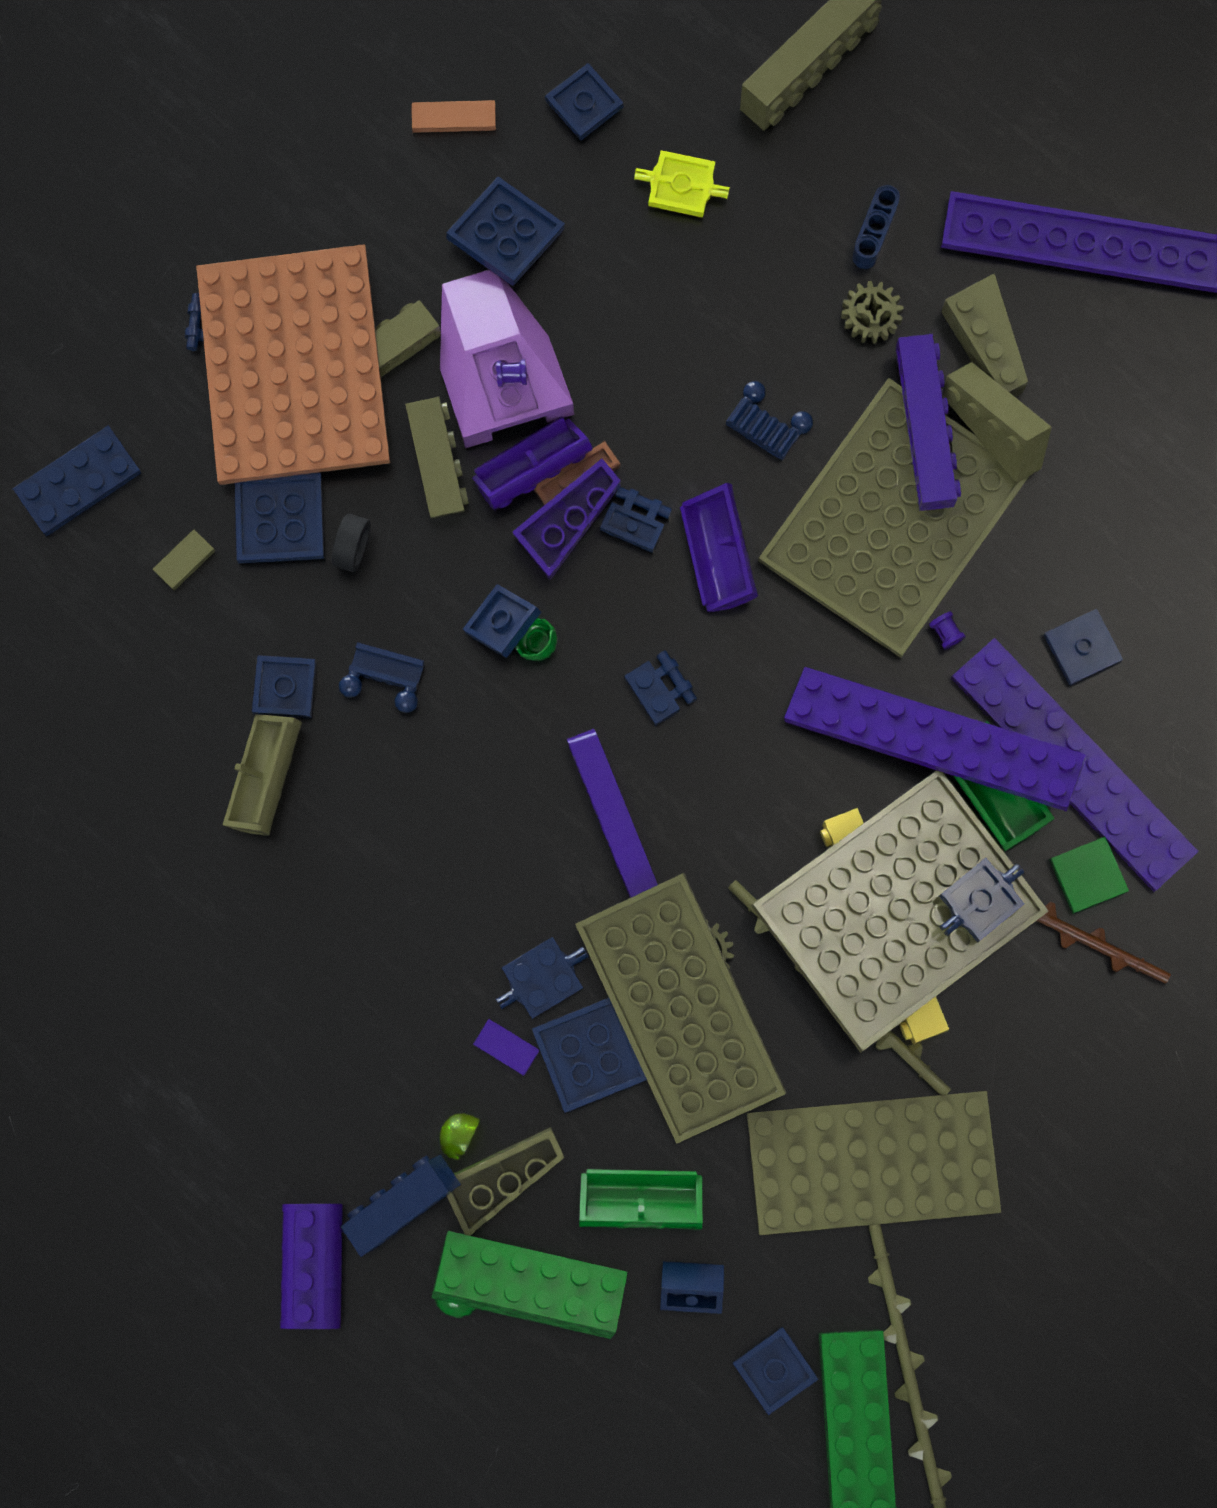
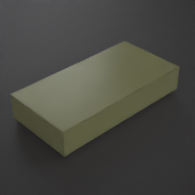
M193 530L153 568V571L175 591L215 550Z

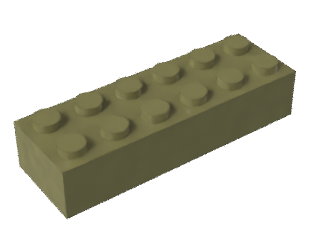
M829 0L742 84L740 110L763 131L770 125L775 126L782 119L784 111L789 106H796L802 99L803 93L809 87L812 89L820 82L822 74L828 68L832 70L837 66L842 58L841 55L847 50L852 51L866 31L870 33L875 29L880 21L878 17L882 9V0Z

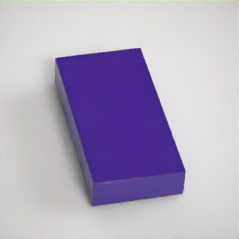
M488 1019L473 1043L474 1046L525 1076L540 1051Z

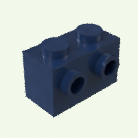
M663 1261L660 1310L722 1314L724 1265Z

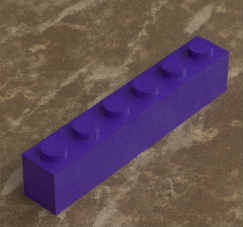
M933 334L900 337L896 344V355L919 511L951 508L955 506L957 497H961V487L959 480L954 479L953 470L957 469L955 452L950 453L949 442H952L953 435L951 425H946L945 415H948V401L946 397L942 398L941 388L944 387V374L942 370L938 371L937 360H940L939 344L934 343Z

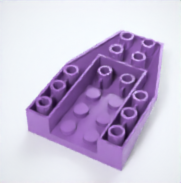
M486 270L442 284L440 371L465 448L493 440L492 432L545 416L546 422L549 423L559 417L565 418L574 415L573 401L549 336L505 280L491 270ZM521 359H526L527 385H522V383L503 384V387H498L496 361L501 360L502 363L520 362Z

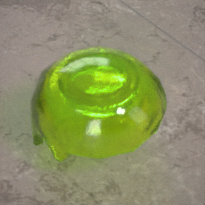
M465 1113L452 1115L443 1124L440 1131V1147L442 1152L446 1156L458 1160L460 1157L455 1154L462 1155L465 1153L480 1120Z

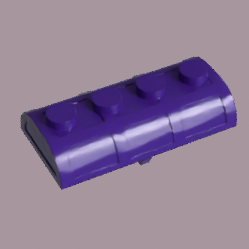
M559 417L475 468L474 472L476 475L472 479L484 499L494 510L508 506L512 499L518 495L534 490L537 484L546 478L557 476L561 469L569 464L580 462L593 448L588 437L570 419L564 421L563 417Z
M730 483L722 484L682 502L683 506L680 507L702 605L706 606L707 612L731 609L749 602L758 596L742 532V525L735 503L733 487Z
M282 1204L280 1329L341 1328V1226L343 1204Z

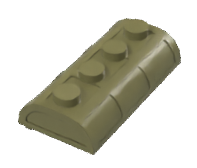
M255 714L242 762L235 765V770L239 772L223 826L250 834L270 835L285 778L302 726L301 721L291 717Z

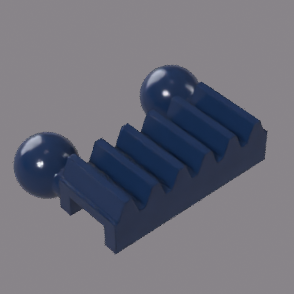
M750 381L743 389L744 398L740 400L728 417L726 425L783 461L792 445L799 439V436L808 433L812 429L813 418L809 413L799 411L791 418L792 428H788L786 423H780L775 416L771 417L766 410L762 411L759 409L756 403L764 399L766 390L761 382Z
M357 642L352 665L349 666V673L339 682L341 694L348 698L359 695L362 690V682L359 679L361 675L366 679L372 678L377 682H385L388 685L404 688L403 691L396 695L395 706L402 713L414 711L418 705L415 691H417L425 662Z

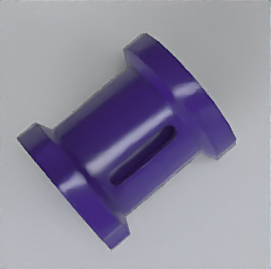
M521 359L520 362L502 363L501 360L496 361L498 387H503V384L522 383V385H527L526 359Z
M952 611L944 613L929 623L930 628L935 629L942 640L944 650L954 646L966 637L963 632L959 631L952 617L954 615Z

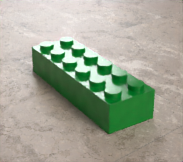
M448 1231L444 1239L431 1298L611 1339L617 1330L627 1272Z
M883 1331L819 1333L830 1508H896Z

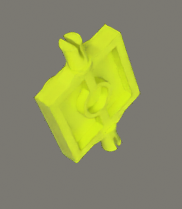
M662 150L653 171L636 168L634 180L650 182L651 193L648 206L702 218L706 203L711 195L727 199L730 187L714 184V161Z

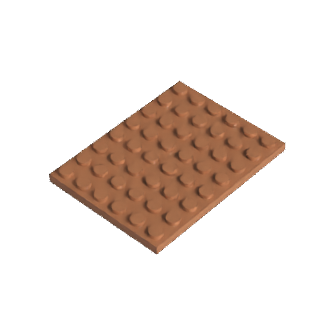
M365 244L196 266L217 481L219 485L390 463Z

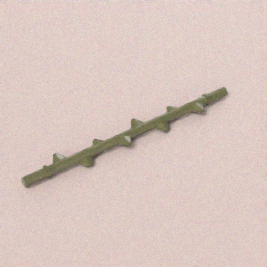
M735 880L728 889L749 908V912L752 911L758 917L754 931L757 934L768 932L769 929L751 907L758 900ZM891 1030L877 1040L876 1048L879 1051L892 1048L919 1074L918 1077H922L937 1093L946 1096L951 1091V1088L930 1069L931 1066H927L921 1060L923 1046L920 1043L906 1046Z
M881 1224L869 1225L875 1252L873 1257L877 1261L878 1269L868 1277V1280L871 1284L883 1287L891 1325L883 1332L884 1340L896 1344L905 1382L895 1392V1397L909 1402L918 1441L908 1450V1454L911 1457L923 1460L931 1495L930 1503L933 1504L934 1508H946V1497L943 1496L942 1487L952 1478L951 1472L936 1466L928 1429L938 1421V1416L923 1410L915 1370L925 1360L923 1355L910 1351L901 1315L911 1305V1300L896 1293L888 1259L890 1254L886 1250Z

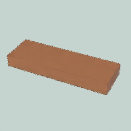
M495 100L412 103L413 133L496 130Z
M604 441L587 453L580 462L571 463L561 469L557 476L546 478L538 483L534 491L545 505L601 458L612 471L618 469L620 463Z

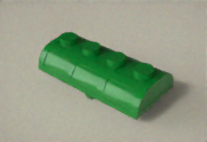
M954 776L1004 851H1008L1055 819L1044 804Z
M587 1169L586 1173H581L579 1225L586 1228L618 1227L702 1230V1176L697 1175L696 1171Z

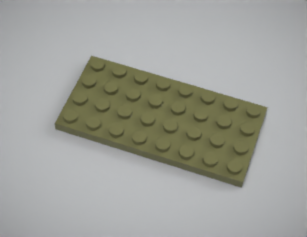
M685 873L575 924L676 1144L787 1093Z
M987 1091L747 1113L759 1235L1001 1213Z

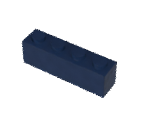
M441 1154L432 1159H429L428 1156L423 1157L412 1165L415 1170L410 1175H407L406 1172L402 1173L390 1182L393 1186L390 1190L386 1192L383 1188L369 1198L371 1204L366 1208L360 1205L347 1214L350 1220L343 1224L341 1228L360 1257L375 1250L461 1185Z

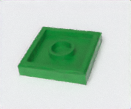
M1106 837L1049 859L1073 914L1129 891Z

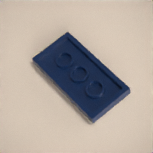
M108 425L14 487L13 490L47 537L140 475L141 471Z

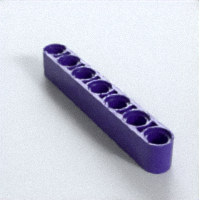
M593 728L568 738L567 742L629 897L631 898L657 886V881L595 729Z

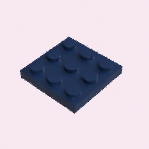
M497 177L446 232V239L514 286L562 233L565 223L503 179Z
M321 473L235 483L236 552L238 564L325 559Z
M609 998L532 1028L564 1113L647 1081Z

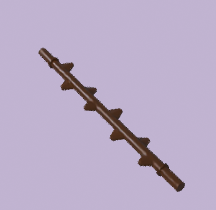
M1050 902L1045 905L1048 912L1039 918L1037 922L1060 932L1061 947L1066 949L1078 941L1111 958L1112 970L1115 972L1129 966L1135 969L1137 973L1140 971L1164 984L1168 982L1171 973L1144 961V958L1140 959L1107 943L1103 928L1099 927L1089 934L1058 919L1055 903Z

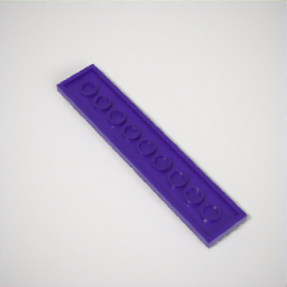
M950 192L941 248L1217 293V234Z
M996 638L992 639L952 675L951 679L997 727L1086 754V759L1070 804L1102 838L1106 837L1110 847L1153 892L1158 890L1199 852Z
M807 667L803 669L784 717L786 723L1066 812L1086 759V754Z

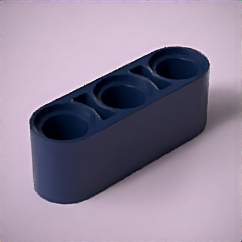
M883 185L875 192L855 242L852 258L855 265L861 269H869L876 264L896 215L900 194L891 185ZM887 199L891 201L892 205L885 206L880 203V200ZM871 224H878V225H880L883 229L878 230V231H877V230H873V229L870 227V225H871ZM866 248L871 250L873 254L864 255L859 250Z

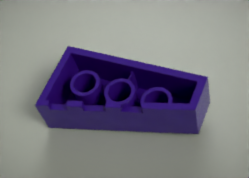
M601 458L512 532L517 541L550 580L619 489L621 480Z

